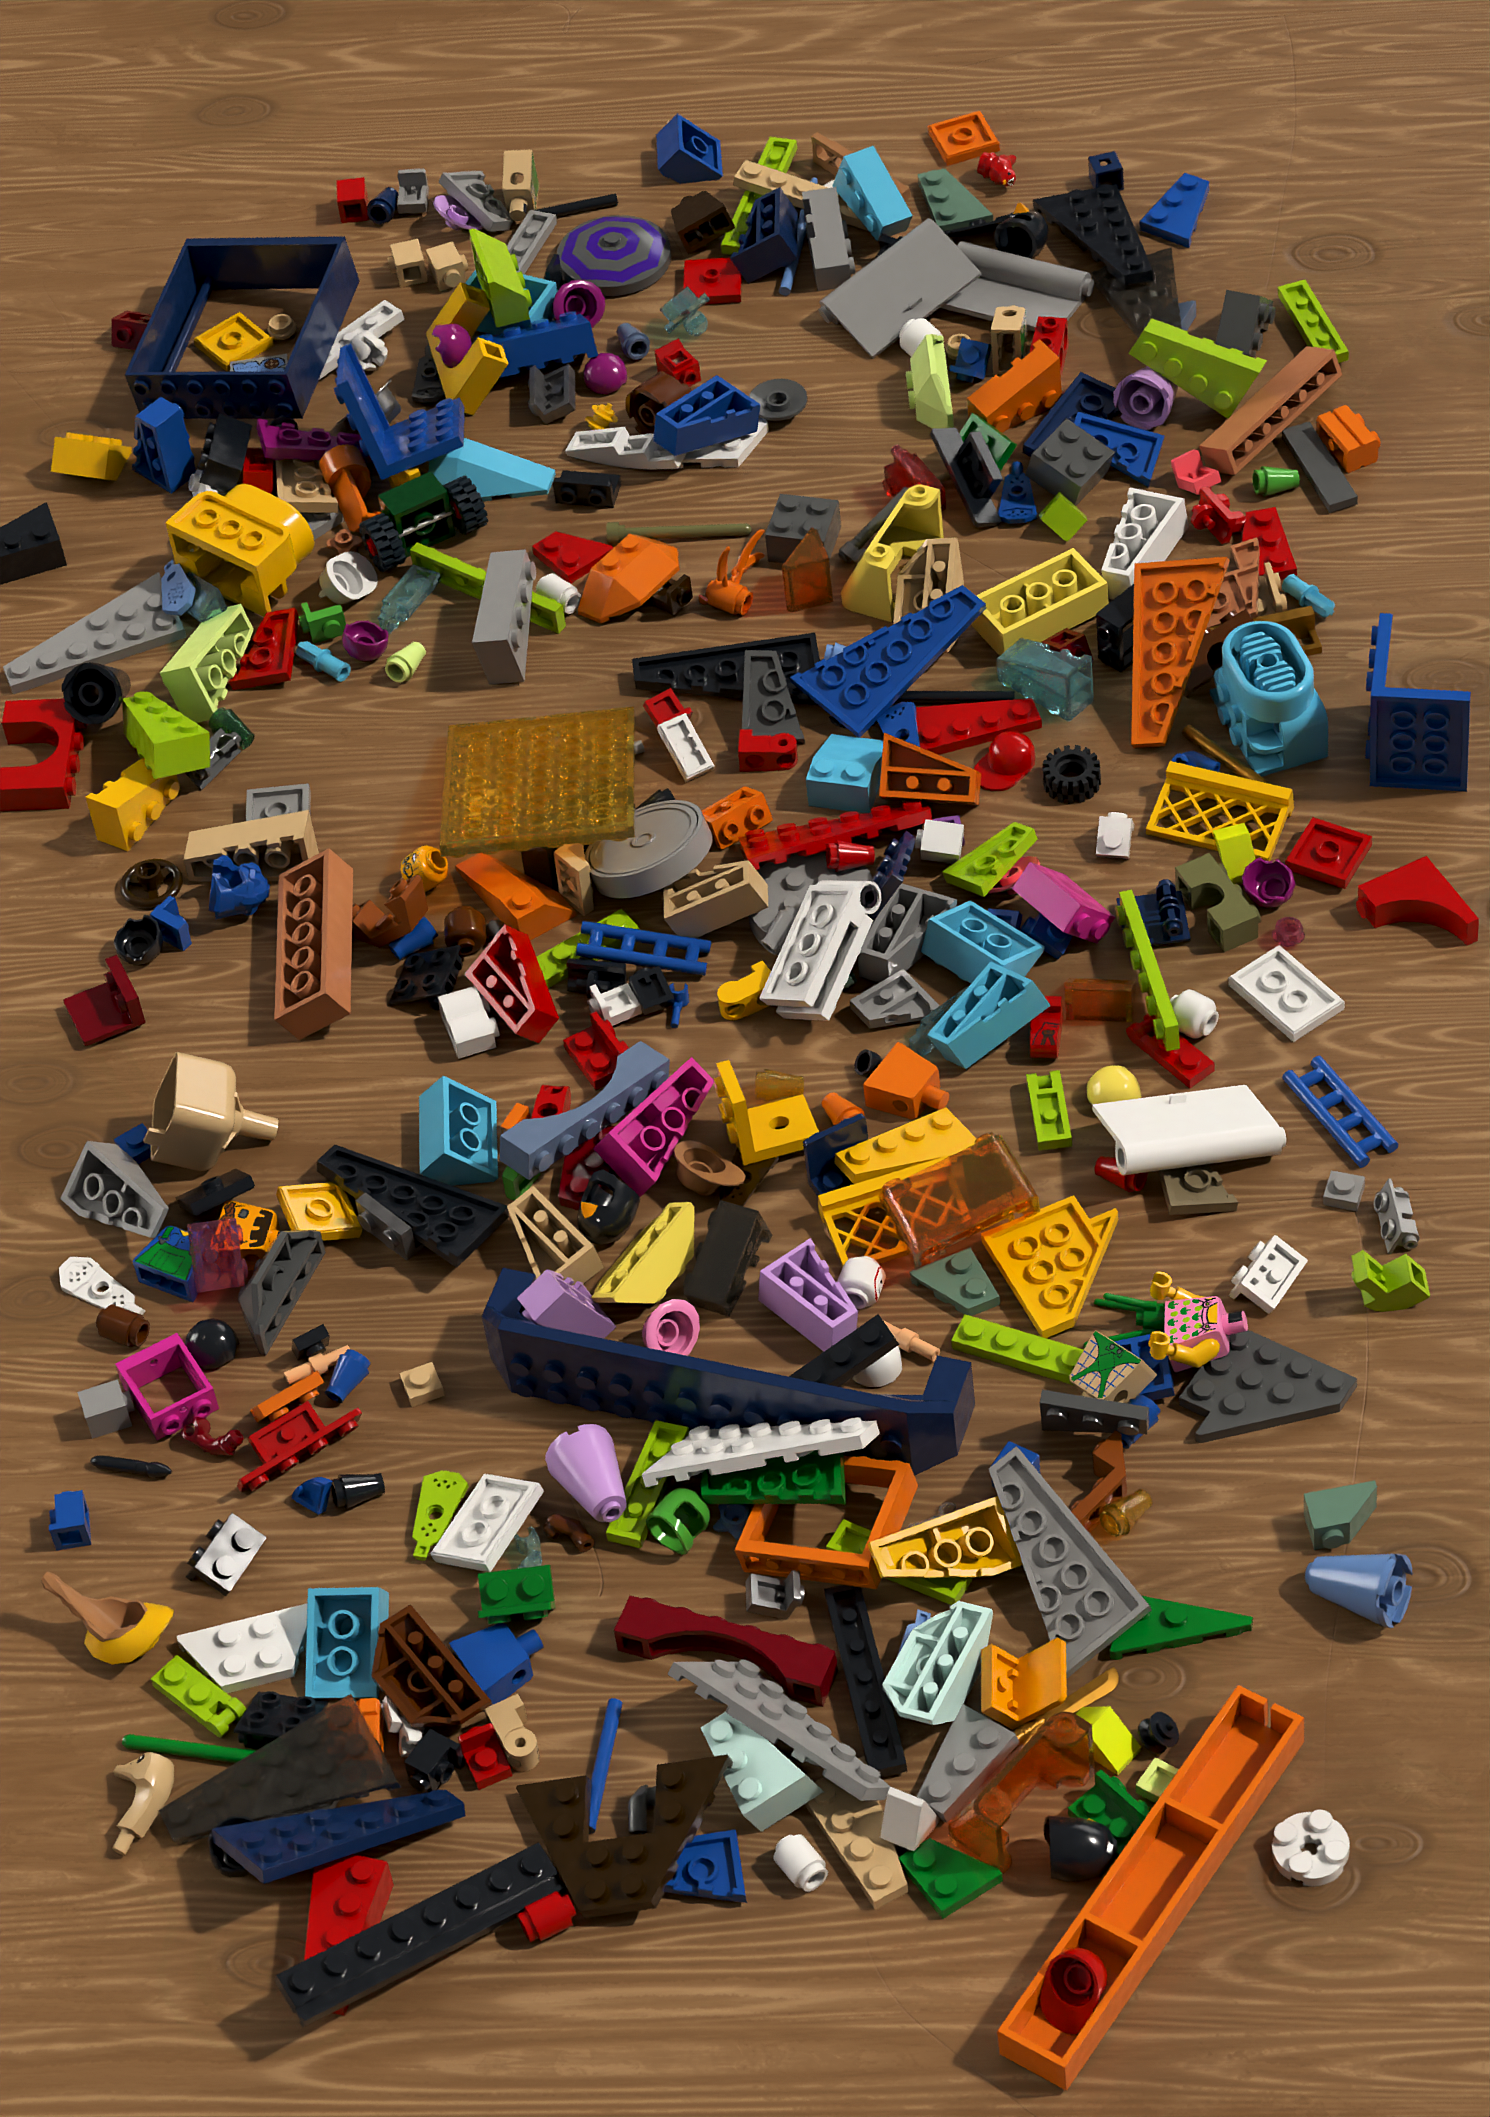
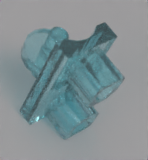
M688 286L659 309L669 320L664 326L665 330L671 333L683 324L685 330L690 335L699 336L707 330L708 322L705 315L697 310L706 304L710 298L705 293L697 298Z

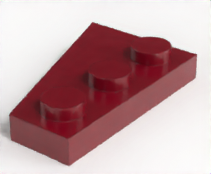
M607 1126L598 1132L595 1137L588 1139L576 1147L570 1154L565 1155L558 1196L561 1206L578 1210L591 1175L599 1170H605L614 1174L615 1171L593 1149L614 1126ZM599 1185L603 1190H605L606 1186Z

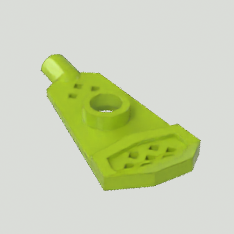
M442 1470L423 1477L412 1538L417 1542L413 1557L417 1560L424 1561L427 1559L430 1547L437 1544L445 1533L461 1499L469 1487L466 1480L459 1473ZM434 1512L442 1513V1516L438 1519L429 1518Z

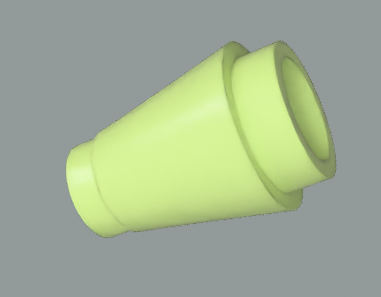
M412 642L410 645L389 656L385 665L388 677L398 683L410 680L426 654L424 646L419 642Z

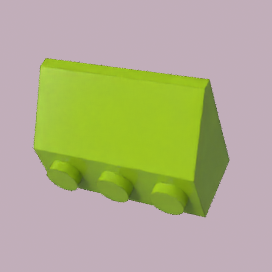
M470 229L469 236L476 275L482 290L485 291L496 328L529 320L528 307L533 306L529 290H523L526 289L522 272H516L519 271L515 254L510 255L505 243L481 231Z

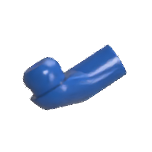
M1196 751L1178 753L1171 760L1219 772L1221 766L1220 762Z

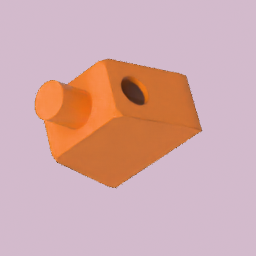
M900 1042L895 1044L863 1084L865 1105L867 1107L912 1120L918 1118L927 1105L940 1110L945 1108L949 1101V1093L940 1089L939 1069L936 1065Z

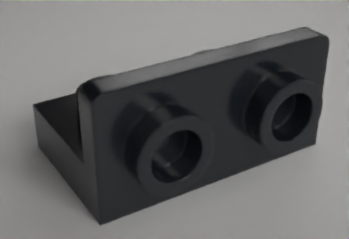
M563 470L561 477L554 478L552 483L555 502L558 504L614 508L621 487V477L615 474Z

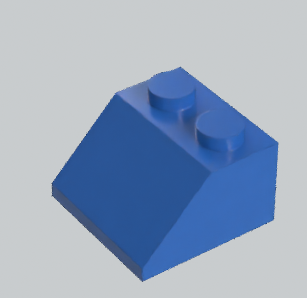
M676 114L656 134L658 170L666 178H671L682 184L719 180L723 176L720 140L684 117Z

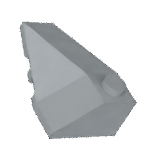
M93 1141L86 1142L60 1198L79 1216L92 1218L108 1225H115L124 1230L150 1238H156L169 1210L147 1176L131 1156L117 1144Z

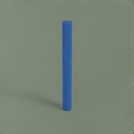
M615 1698L608 1700L591 1778L589 1834L594 1833L596 1830L623 1705L621 1700Z

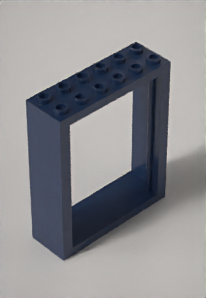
M345 236L186 238L125 373L139 413L158 398L163 397L181 407L184 412L183 419H217L219 413L234 419H275L278 417L303 419L360 281ZM318 289L284 371L176 372L212 290Z

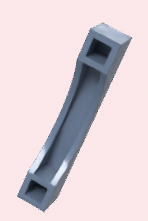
M639 1041L618 1055L616 1069L611 1080L593 1099L575 1109L558 1115L523 1119L501 1134L500 1161L528 1180L538 1173L547 1170L554 1162L570 1154L576 1147L588 1139H592L602 1129L611 1123L617 1122L620 1117L642 1103L669 1078L670 1059L642 1041Z

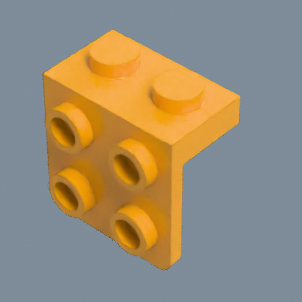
M1055 1638L1020 1658L1012 1656L994 1644L981 1649V1712L1014 1730L1061 1705L1066 1700V1642L1062 1639Z

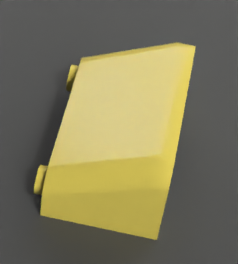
M915 485L903 494L841 590L842 605L846 609L888 622L894 620L895 602L892 599L891 573L903 555L909 557L915 555L926 539L944 538L940 489L925 485Z

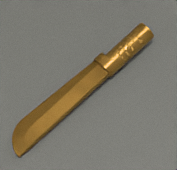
M1115 1667L1105 1671L1066 1697V1700L1061 1705L1013 1731L1020 1742L1018 1746L1043 1729L1050 1730L1057 1723L1078 1712L1082 1707H1086L1112 1692L1119 1680Z

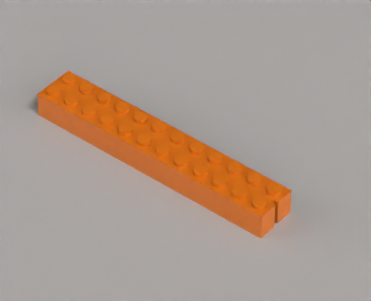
M1237 1685L997 2030L1000 2055L1066 2091L1068 2090L1303 1745L1304 1717L1274 1703L1271 1707V1728L1267 1727L1268 1699ZM1078 1947L1090 1950L1101 1959L1107 1971V1984L1098 2000L1097 2008L1080 2033L1067 2034L1053 2027L1046 2019L1041 2009L1040 1996L1045 1973L1050 1961L1064 1950Z

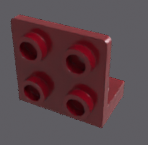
M117 955L105 959L108 972L103 975L106 983L63 1000L85 1046L146 1023L139 997Z

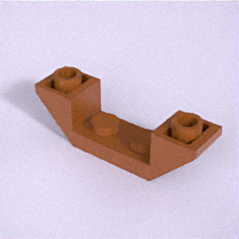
M418 874L407 880L401 878L391 887L389 892L392 895L384 905L393 915L390 913L384 914L370 899L360 905L354 903L352 908V938L380 948L412 932L428 911L422 878Z
M1116 1430L1106 1440L1102 1439L1093 1450L1094 1474L1099 1479L1094 1484L1092 1491L1082 1501H1076L1070 1508V1511L1089 1533L1127 1497L1122 1436Z

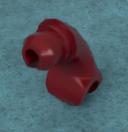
M194 1417L192 1423L195 1430L189 1425H185L181 1430L184 1439L203 1449L204 1452L214 1455H234L237 1446L243 1443V1435L237 1429L230 1430L226 1435L219 1436L216 1439L209 1434L211 1427L210 1422L206 1418Z

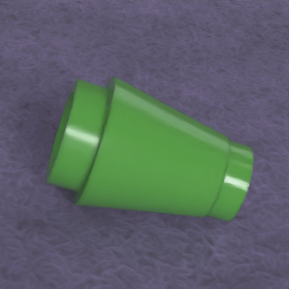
M1261 466L1260 469L1253 472V489L1256 494H1262L1265 497L1292 488H1298L1300 483L1299 472L1297 469Z

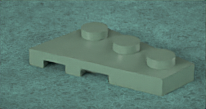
M945 168L918 174V184L932 220L942 231L968 227L969 223L975 220L994 221L993 214Z

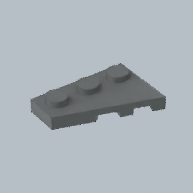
M745 650L742 729H752L753 735L774 736L779 733H789L796 738L797 743L805 744L777 652Z

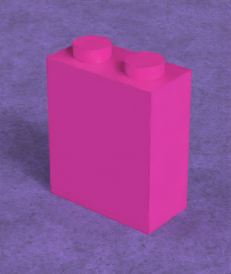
M1029 862L1012 887L1017 894L1062 932L1096 944L1108 933L1110 925L1115 919L1113 914L1065 874Z

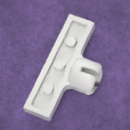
M384 300L339 331L319 380L338 367L337 359H339L340 348L350 343L364 370H377V367L372 362L382 366L386 361L388 351L384 347L385 342L380 340L379 337L405 320L402 311Z

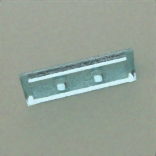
M191 571L186 574L195 587L192 607L186 613L200 622H205L228 609L217 587Z

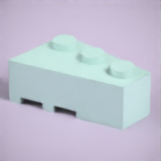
M726 1711L701 1727L713 1755L728 1754L732 1759V1767H727L723 1776L742 1815L761 1832L824 1792L766 1738L727 1714Z

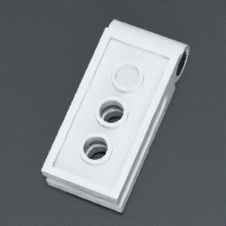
M822 880L816 885H810L759 999L766 1005L778 1006L776 1013L784 1019L829 1021L872 925L873 920L866 914H873L880 907L882 897L879 886L872 881Z

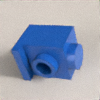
M65 1491L54 1495L55 1509L49 1511L51 1523L49 1531L56 1551L91 1545L89 1508L83 1491Z

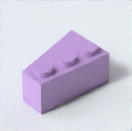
M811 1238L760 1271L758 1300L822 1351H826L857 1329L858 1310L841 1284L834 1281L829 1273L828 1264L825 1260L821 1261Z

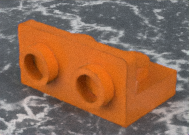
M747 786L740 788L702 810L704 818L720 849H725L739 841L738 837L745 836L747 831L760 829L773 820L764 794Z

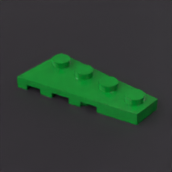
M814 1450L808 1455L799 1457L796 1461L785 1462L783 1456L766 1459L767 1465L717 1475H711L708 1469L701 1473V1495L706 1504H846L844 1452L820 1456L818 1451Z

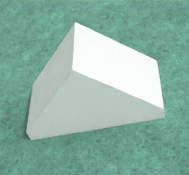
M890 1787L886 1798L880 1838L915 1851L935 1829L940 1818L925 1800Z

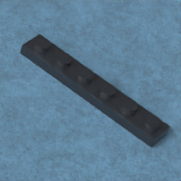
M848 1585L824 1589L825 1599L867 1765L878 1770L880 1777L907 1772V1763L891 1701L882 1686L885 1678L862 1588Z

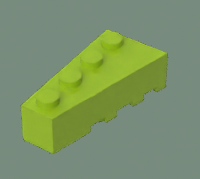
M137 692L133 697L122 699L123 734L132 747L137 748L138 756L145 759L147 769H152L154 779L210 767L209 731L150 692Z

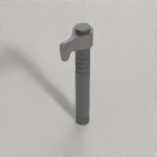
M904 487L850 542L847 541L839 549L838 555L845 562L853 560L857 563L866 551L862 546L883 526L908 488Z

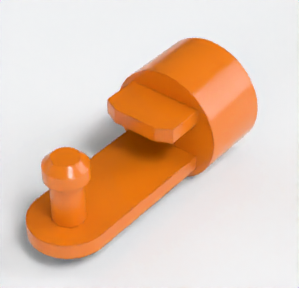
M346 444L328 450L319 462L320 471L326 484L330 487L331 493L338 502L348 529L352 532H360L359 524L381 513L378 511L368 513L363 501L371 485L369 469L361 451L356 446Z

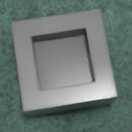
M1331 1170L1323 1195V1205L1357 1211L1365 1187V1177Z

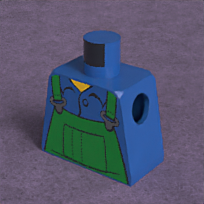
M194 1221L187 1231L174 1226L165 1227L133 1259L132 1262L138 1281L194 1302L213 1264L209 1251L210 1243L207 1240L211 1233L209 1227L201 1221Z

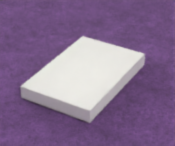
M1280 945L1228 977V985L1293 1042L1345 1009L1344 1000Z
M484 1474L430 1555L438 1563L491 1572L544 1490L536 1482Z

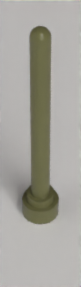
M607 522L606 524L607 544L612 546L620 543L629 533L652 539L743 536L749 535L752 530L751 526L747 523L625 528V525H619V522Z

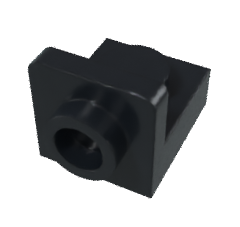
M660 966L652 969H640L633 976L629 977V986L640 1003L644 1015L674 1005L675 998Z

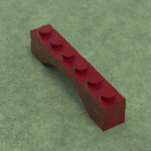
M630 1595L614 1628L617 1650L650 1660L687 1651H711L732 1655L750 1661L765 1671L783 1688V1691L789 1698L822 1707L838 1673L836 1651L823 1644H809L795 1640L786 1634L776 1635L768 1633L752 1625L742 1626L728 1622L719 1616L709 1617L694 1613L685 1607L664 1605L652 1598H638Z

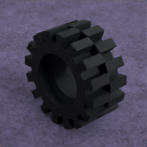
M1065 745L1064 751H1061L1058 747L1054 749V755L1049 753L1046 756L1047 760L1043 761L1044 789L1046 793L1049 792V797L1052 799L1057 797L1060 803L1068 799V804H1074V799H1078L1079 803L1085 802V796L1091 799L1094 797V792L1097 793L1099 791V785H1101L1100 761L1097 760L1095 753H1090V749L1085 747L1081 751V746L1075 745L1074 749H1070V745ZM1067 772L1081 773V775L1076 777L1062 776V774Z

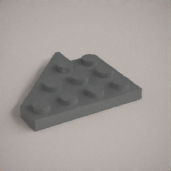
M1248 1330L1230 1335L1229 1353L1226 1356L1209 1361L1200 1367L1180 1395L1179 1405L1206 1417L1195 1433V1441L1205 1443L1338 1413L1357 1388V1378Z

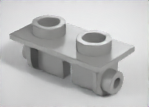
M1388 1178L1381 1191L1375 1196L1374 1209L1378 1213L1381 1237L1385 1241L1387 1253L1392 1254L1397 1245L1404 1246L1408 1250L1416 1248L1420 1237L1415 1220L1411 1219L1413 1212L1408 1192L1404 1191L1401 1187L1394 1188L1392 1179Z

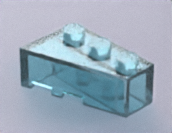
M1020 638L997 658L999 682L1005 687L1022 694L1025 698H1032L1034 702L1048 709L1053 715H1058L1068 722L1094 701L1092 656L1084 654L1079 658L1071 656L1070 650L1062 649L1060 652L1050 650V646L1047 644Z

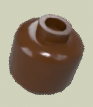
M459 906L449 912L444 919V941L447 947L460 945L459 954L470 955L480 950L486 943V920L483 914L471 906Z

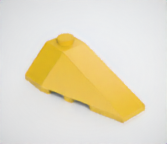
M998 1496L867 1544L881 1578L992 1577L1023 1565Z

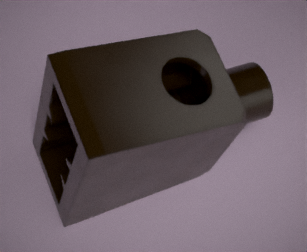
M702 191L693 197L686 196L682 198L679 205L671 209L675 229L688 254L736 228L725 205L707 191Z

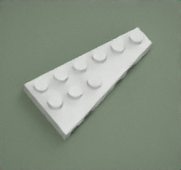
M850 1418L840 1423H831L830 1420L823 1419L811 1424L800 1425L799 1421H790L781 1426L759 1423L747 1428H740L738 1424L727 1425L721 1429H710L709 1426H700L690 1430L689 1435L684 1440L673 1444L667 1454L642 1473L645 1487L658 1485L660 1479L672 1475L675 1476L676 1482L689 1480L691 1476L700 1474L706 1469L709 1470L711 1475L762 1467L767 1465L766 1459L783 1456L785 1462L796 1461L799 1457L808 1455L814 1450H817L820 1456L858 1450L866 1447L880 1432L877 1421H862L861 1418Z

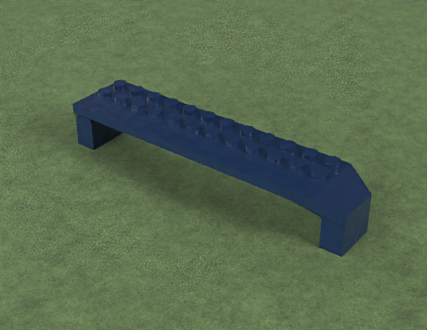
M502 1268L481 1316L490 1358L510 1391L520 1396L546 1399L556 1404H570L583 1407L589 1411L598 1410L613 1413L622 1418L632 1417L650 1421L653 1424L655 1420L688 1427L689 1431L700 1426H709L710 1429H721L732 1424H738L740 1428H747L759 1423L781 1426L790 1421H799L800 1425L811 1424L823 1419H828L831 1423H840L850 1418H861L862 1421H877L880 1434L863 1449L844 1452V1456H866L871 1459L899 1460L904 1463H910L914 1476L958 1455L975 1407L971 1362L942 1356L936 1357L923 1395H884L846 1389L535 1325L523 1316L522 1312L525 1308L517 1297L536 1280V1275Z

